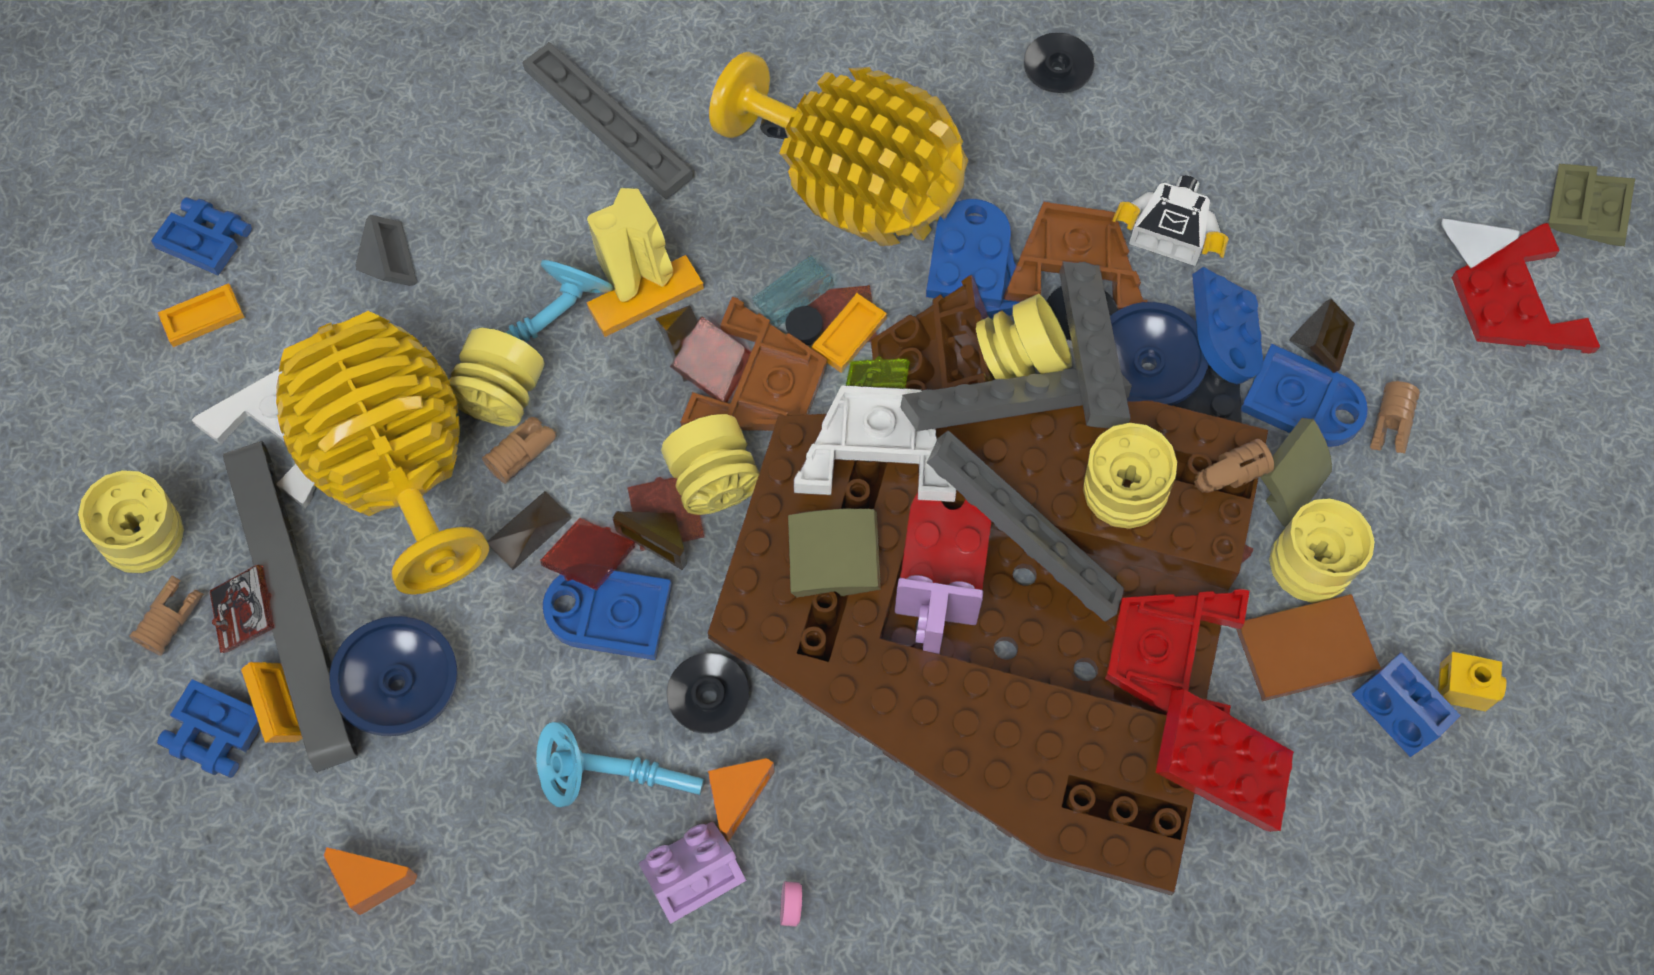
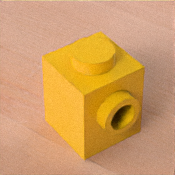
M1452 652L1440 663L1438 692L1451 705L1487 711L1497 702L1501 701L1505 695L1506 678L1501 676L1502 662Z

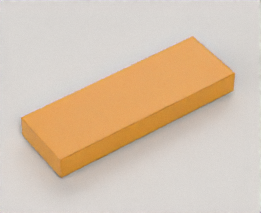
M684 255L671 262L673 275L664 287L641 276L637 294L628 301H620L613 289L586 302L588 310L604 337L703 290V282L688 257Z

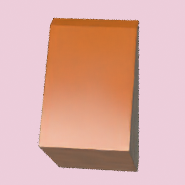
M767 758L708 771L719 829L727 842L730 841L775 772L774 762Z
M326 847L324 857L350 909L359 915L415 884L417 874L409 867Z

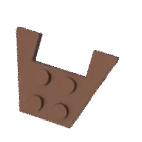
M1043 202L1004 294V300L1022 302L1038 293L1041 295V271L1059 273L1062 263L1065 261L1099 265L1102 280L1112 281L1113 299L1118 310L1132 304L1148 302L1147 299L1143 300L1139 289L1141 284L1137 271L1132 270L1128 260L1129 249L1119 222L1116 221L1115 223L1112 221L1115 212Z
M732 297L720 324L721 332L755 342L733 399L729 404L692 392L680 423L683 426L698 418L727 414L736 418L741 430L773 431L778 416L809 414L827 367V359L791 334H784L772 326L769 319L760 313L756 315L744 306V302Z

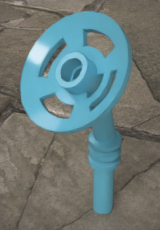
M542 260L541 267L562 284L560 292L563 294L532 319L526 317L524 318V323L521 321L516 322V327L513 324L509 325V330L504 333L528 342L530 341V336L533 338L538 337V332L574 305L577 298L581 299L583 292H610L613 289V285L573 267L549 260Z
M562 722L547 724L543 728L537 744L536 763L541 787L547 799L556 807H566L575 801L580 790L584 770L628 776L631 782H635L638 779V783L642 785L647 781V785L653 787L654 784H659L701 795L705 779L661 768L658 762H653L650 765V760L645 759L641 763V758L636 757L634 760L582 753L572 731ZM555 741L558 747L551 756L552 744ZM555 779L561 788L566 789L565 794L560 791V789L556 785Z

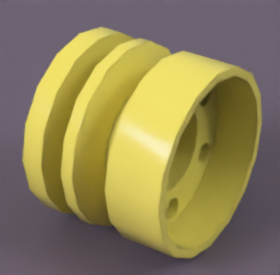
M1039 293L1013 305L1014 322L1005 312L1000 311L994 314L993 320L988 317L976 323L977 338L984 360L995 379H1010L1035 374L1034 366L1040 374L1063 371L1072 367V357L1064 332L1051 307Z
M488 328L472 329L459 354L461 363L455 365L449 379L456 398L457 407L462 412L482 421L505 427L516 426L524 414L523 409L528 405V391H532L536 386L544 368V360L533 347L510 334Z
M717 414L698 418L675 430L662 444L661 452L671 475L677 478L675 486L682 496L681 501L688 513L695 515L712 514L737 505L753 494L760 472L755 465L751 453L745 451L747 442L736 418L733 416Z
M1126 423L1113 426L1099 435L1090 449L1083 487L1087 505L1097 518L1111 526L1130 529L1144 526L1158 517L1168 501L1176 476L1177 460L1173 446L1162 433L1142 424ZM1125 479L1133 482L1130 488L1122 486Z
M119 471L105 475L92 484L81 499L78 516L83 532L110 565L128 573H145L158 569L173 558L182 543L184 528L180 514L156 480L139 471ZM139 526L141 530L135 533L134 529Z
M1334 499L1311 501L1299 509L1271 547L1269 562L1274 578L1283 590L1300 600L1316 603L1337 597L1365 568L1373 556L1375 541L1371 526L1359 511L1347 503Z

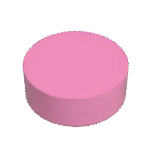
M784 881L781 895L780 924L781 926L796 927L801 917L802 885L799 882Z

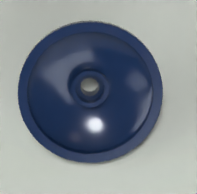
M1159 302L1132 304L1116 311L1110 316L1121 373L1132 385L1127 402L1155 401L1173 406L1184 401L1197 390L1206 375L1208 362L1199 345L1197 322L1181 309ZM1151 363L1155 368L1153 370H1146L1142 365Z
M404 616L380 618L359 627L341 644L333 658L330 669V690L341 714L358 729L379 736L406 735L429 725L446 709L457 685V663L447 639L430 624ZM396 680L405 682L404 687L400 690H392L390 687Z

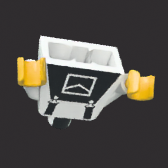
M1187 175L1179 177L1176 186L1161 183L1154 193L1146 192L1131 203L1120 202L1112 219L1115 223L1116 221H1123L1125 224H1128L1127 229H1133L1129 244L1196 266L1201 250L1203 255H1207L1208 252H1216L1220 255V258H1224L1229 240L1228 236L1220 232L1215 214L1209 211L1210 199L1197 193L1199 188L1198 180Z

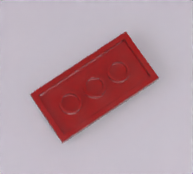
M1187 690L1171 691L1155 773L1265 831H1281L1294 751Z

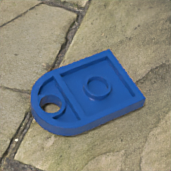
M965 199L954 203L945 220L940 215L936 227L926 297L936 298L940 294L946 297L963 286L961 282L963 279L972 275L984 306L1000 308L1011 228L1006 215L997 206L980 199ZM977 213L982 215L985 221L981 224H972L965 217L969 214Z
M1202 267L1192 274L1200 348L1209 365L1223 379L1234 384L1244 383L1258 375L1263 365L1262 334L1259 326L1256 295L1232 283L1225 277Z
M1271 344L1263 360L1262 369L1256 375L1241 406V412L1288 433H1291L1301 418L1314 419L1328 447L1343 445L1352 440L1364 425L1368 411L1363 392L1351 379L1337 372L1333 373L1324 366L1274 344ZM1346 410L1350 412L1354 418V423H1342L1336 417L1335 411Z
M576 567L560 574L547 588L543 599L544 618L552 634L566 645L656 661L672 583L669 579L595 567ZM569 595L576 600L574 607L568 612L561 613L554 609L555 601L561 596Z

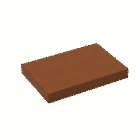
M1352 594L1245 620L1241 630L1236 629L1262 702L1375 673L1381 668Z

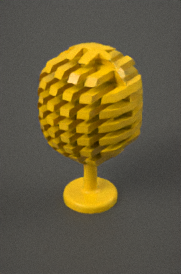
M743 52L728 63L719 76L711 96L709 119L712 129L721 136L735 138L750 129L758 117L785 128L788 138L784 139L779 154L790 166L788 173L791 179V186L815 215L869 242L876 241L879 246L900 244L893 233H896L897 236H909L912 233L916 239L923 241L932 230L929 226L931 222L938 221L940 215L945 220L964 187L965 169L969 160L962 150L963 140L946 107L937 96L932 97L926 90L917 86L914 87L899 78H893L880 70L873 72L870 67L848 68L854 76L855 82L847 76L839 75L836 78L833 73L825 72L817 82L822 92L818 94L817 92L810 91L808 95L804 94L795 109L768 96L770 72L767 63L762 57L752 52Z
M366 311L342 323L332 325L330 322L318 328V332L313 336L283 349L279 372L282 371V373L279 374L276 385L278 422L281 433H284L283 439L287 450L294 459L295 464L304 476L315 484L313 485L328 497H332L340 504L367 516L386 509L401 508L417 542L407 548L395 561L391 572L392 580L397 590L404 594L429 593L454 584L473 572L487 557L489 545L484 535L474 528L454 527L439 531L423 498V495L438 483L452 477L457 458L456 453L460 436L459 416L456 417L458 407L445 371L437 363V359L426 347H422L423 345L417 338L403 328L388 323L390 322L389 320Z

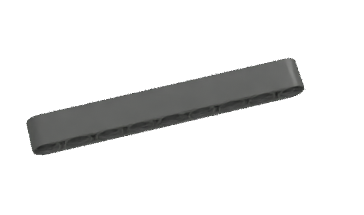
M259 441L223 454L225 467L252 562L257 570L261 594L305 749L313 769L318 773L358 758L356 745L351 746L355 744L349 721L341 714L332 697L330 690V669L332 663L324 636L319 637L323 633L313 600L309 601L312 596L303 565L298 566L302 564L293 531L288 532L292 528L283 498H278L282 494L276 485L278 481L273 464L269 465V463H272L267 447L263 441Z

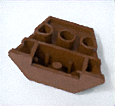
M972 275L961 281L963 286L946 297L940 294L932 300L933 305L920 314L906 316L871 339L873 365H879L874 370H882L881 365L884 364L886 369L888 368L887 364H889L892 370L907 369L906 374L892 375L891 371L887 369L886 374H888L889 378H883L880 374L875 385L904 384V388L896 389L923 391L996 380L984 360L977 338L976 323L988 318Z

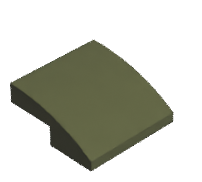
M1559 164L1549 218L1550 228L1605 244L1625 247L1635 178L1597 175V166Z
M1300 419L1272 456L1274 470L1260 477L1271 492L1266 502L1284 527L1290 523L1302 506L1312 500L1332 473L1329 448L1314 419Z
M834 509L788 515L790 589L794 596L798 598L836 591L841 596L881 590L877 512L874 509Z

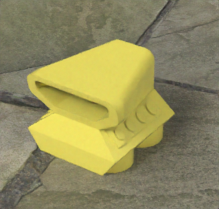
M620 188L613 205L594 212L587 217L598 262L608 281L613 285V289L620 301H628L637 294L641 276L664 287L673 275V267L666 252L665 239L657 219L639 189Z

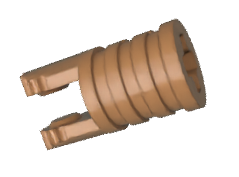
M1393 381L1385 385L1383 402L1380 406L1371 441V449L1382 450L1387 428L1398 431L1395 438L1396 452L1406 453L1413 425L1414 410L1417 405L1416 401L1420 395V391L1416 386L1401 381Z
M535 417L528 418L511 432L506 439L499 442L498 446L492 448L491 452L485 454L482 460L490 472L502 483L506 484L511 477L518 474L519 470L526 467L527 463L534 460L555 440L557 435H555L556 432L549 426L542 427V422Z
M1254 439L1249 443L1241 445L1239 448L1237 447L1221 454L1219 462L1198 472V475L1195 477L1194 487H1197L1202 493L1213 492L1227 485L1237 488L1243 485V483H1248L1253 479L1263 476V474L1272 472L1274 470L1272 454L1262 440ZM1263 454L1264 457L1260 459L1259 455ZM1250 459H1252L1253 461L1252 463L1245 465L1243 467L1240 466L1241 463H1244Z
M174 576L169 578L151 604L149 612L140 621L137 629L129 635L134 642L160 656L164 653V648L170 643L172 636L177 633L179 626L184 624L204 595L194 589L193 592L188 594L178 613L164 606L179 588L181 580Z

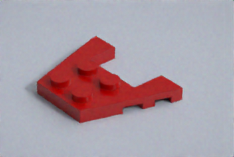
M1548 223L1541 224L1519 236L1518 239L1474 267L1470 268L1469 265L1455 271L1451 277L1476 342L1523 347L1529 344L1547 346L1548 349L1560 351L1564 348L1581 350V353L1588 354L1596 353L1600 348L1589 318L1551 324L1525 262L1553 258L1560 251Z
M1238 589L1232 593L1214 594V591L1199 592L1198 595L1177 597L1174 594L1122 598L1119 604L1105 679L1167 715L1171 691L1189 690L1200 620L1241 630L1245 623L1250 590ZM1203 699L1230 715L1231 705Z

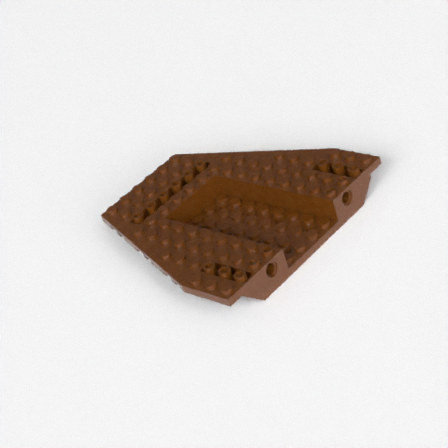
M1155 401L1127 402L1130 413L1129 423L1147 425L1162 433L1173 446L1177 460L1175 480L1170 490L1168 501L1160 515L1144 526L1127 529L1114 527L1097 518L1087 505L1083 487L1090 449L1099 435L1110 428L1086 426L1083 405L935 428L936 439L947 431L951 432L1124 588L1122 598L1174 594L1175 597L1198 595L1199 592L1214 591V594L1228 593L1240 573L1259 478L1243 483V485L1237 488L1227 485L1209 493H1202L1197 487H1194V481L1198 472L1219 462L1221 454L1229 452L1234 448H1239L1241 445L1249 443L1254 439H1260L1266 444L1267 429ZM827 414L778 416L707 633L708 639L749 666L753 665L771 677L772 681L784 689L788 688L803 698L805 703L858 738L862 737L883 751L884 755L896 763L900 762L912 770L914 775L970 812L974 811L997 826L996 829L1030 848L1029 851L1041 859L1172 896L1176 889L1195 793L1155 773L1167 715L1105 679L1117 614L1107 621L1101 619L1094 611L1088 609L1067 587L1059 583L1040 563L1028 556L1022 547L1005 532L999 530L994 522L991 521L982 588L983 597L977 624L969 625L945 621L939 654L923 651V643H916L917 631L915 627L918 624L919 617L895 613L898 579L901 578L911 504L918 493L919 464L835 459L831 495L794 493V479L798 471L801 472L806 462V455L811 445L815 444ZM1250 459L1244 463H1241L1240 466L1243 467L1245 465L1252 463L1253 461L1252 459ZM1125 479L1122 486L1130 488L1133 482ZM956 490L955 502H941L946 508L955 510L964 504L965 497ZM834 509H874L877 512L881 590L841 596L836 591L798 598L794 596L790 589L788 515ZM1017 569H1028L1034 574L1035 582L1028 586H1022L1014 580L1013 573ZM1200 620L1188 692L1199 698L1207 699L1222 625ZM1000 641H1008L1015 646L1017 654L1009 660L1001 659L996 655L994 646ZM1079 662L1091 664L1095 669L1096 677L1090 681L1078 679L1073 671L1074 665Z

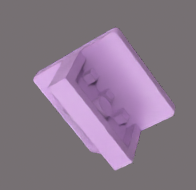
M909 576L907 579H898L895 613L919 617L916 643H923V651L939 654L945 621L969 625L977 624L983 597L982 590L974 589L973 585L965 582H952L949 585L932 583L931 579L924 576Z
M714 822L692 827L685 833L683 838L669 846L662 845L648 853L646 859L639 863L670 924L746 881L735 860L736 856Z

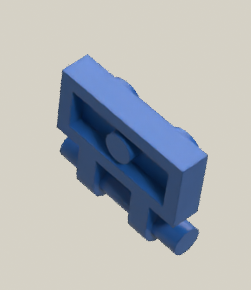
M185 197L181 202L180 208L182 211L187 212V214L181 217L171 212L151 242L156 249L219 276L238 248L235 240L229 236L236 233L242 237H247L251 232L252 226L242 221L241 216L231 211L221 212L214 209L213 204L203 199L194 200ZM208 221L215 224L213 229H209L201 224Z
M191 679L170 714L173 719L183 723L177 734L169 730L162 731L158 737L157 744L169 749V754L180 760L188 758L201 764V769L212 775L220 773L232 778L239 768V763L227 758L230 748L233 746L247 752L259 732L260 726L252 706ZM199 732L215 738L209 749L195 743Z

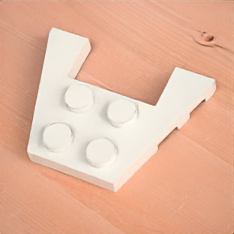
M279 369L198 414L192 419L193 423L219 444H222L248 416H251L284 441V433H281L276 405V385L278 376L282 371L279 372ZM296 464L276 484L281 491L304 508L310 504L316 487L313 485L315 483L305 477Z
M841 386L822 423V430L815 444L811 445L806 455V462L801 472L798 471L794 479V493L831 495L835 459L919 464L918 500L955 502L956 489L945 479L938 476L934 469L926 463L937 441L935 436L936 430L916 431L900 408L903 394L921 392V390Z

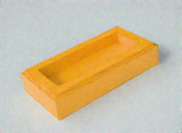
M229 283L158 312L168 340L173 347L245 318Z
M856 293L811 346V349L825 357L830 366L842 373L885 322L887 313Z
M249 662L241 671L265 743L297 742L303 739L282 664Z

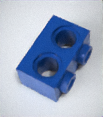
M1399 653L1373 673L1352 693L1355 699L1409 757H1412L1438 739L1461 716L1402 653Z

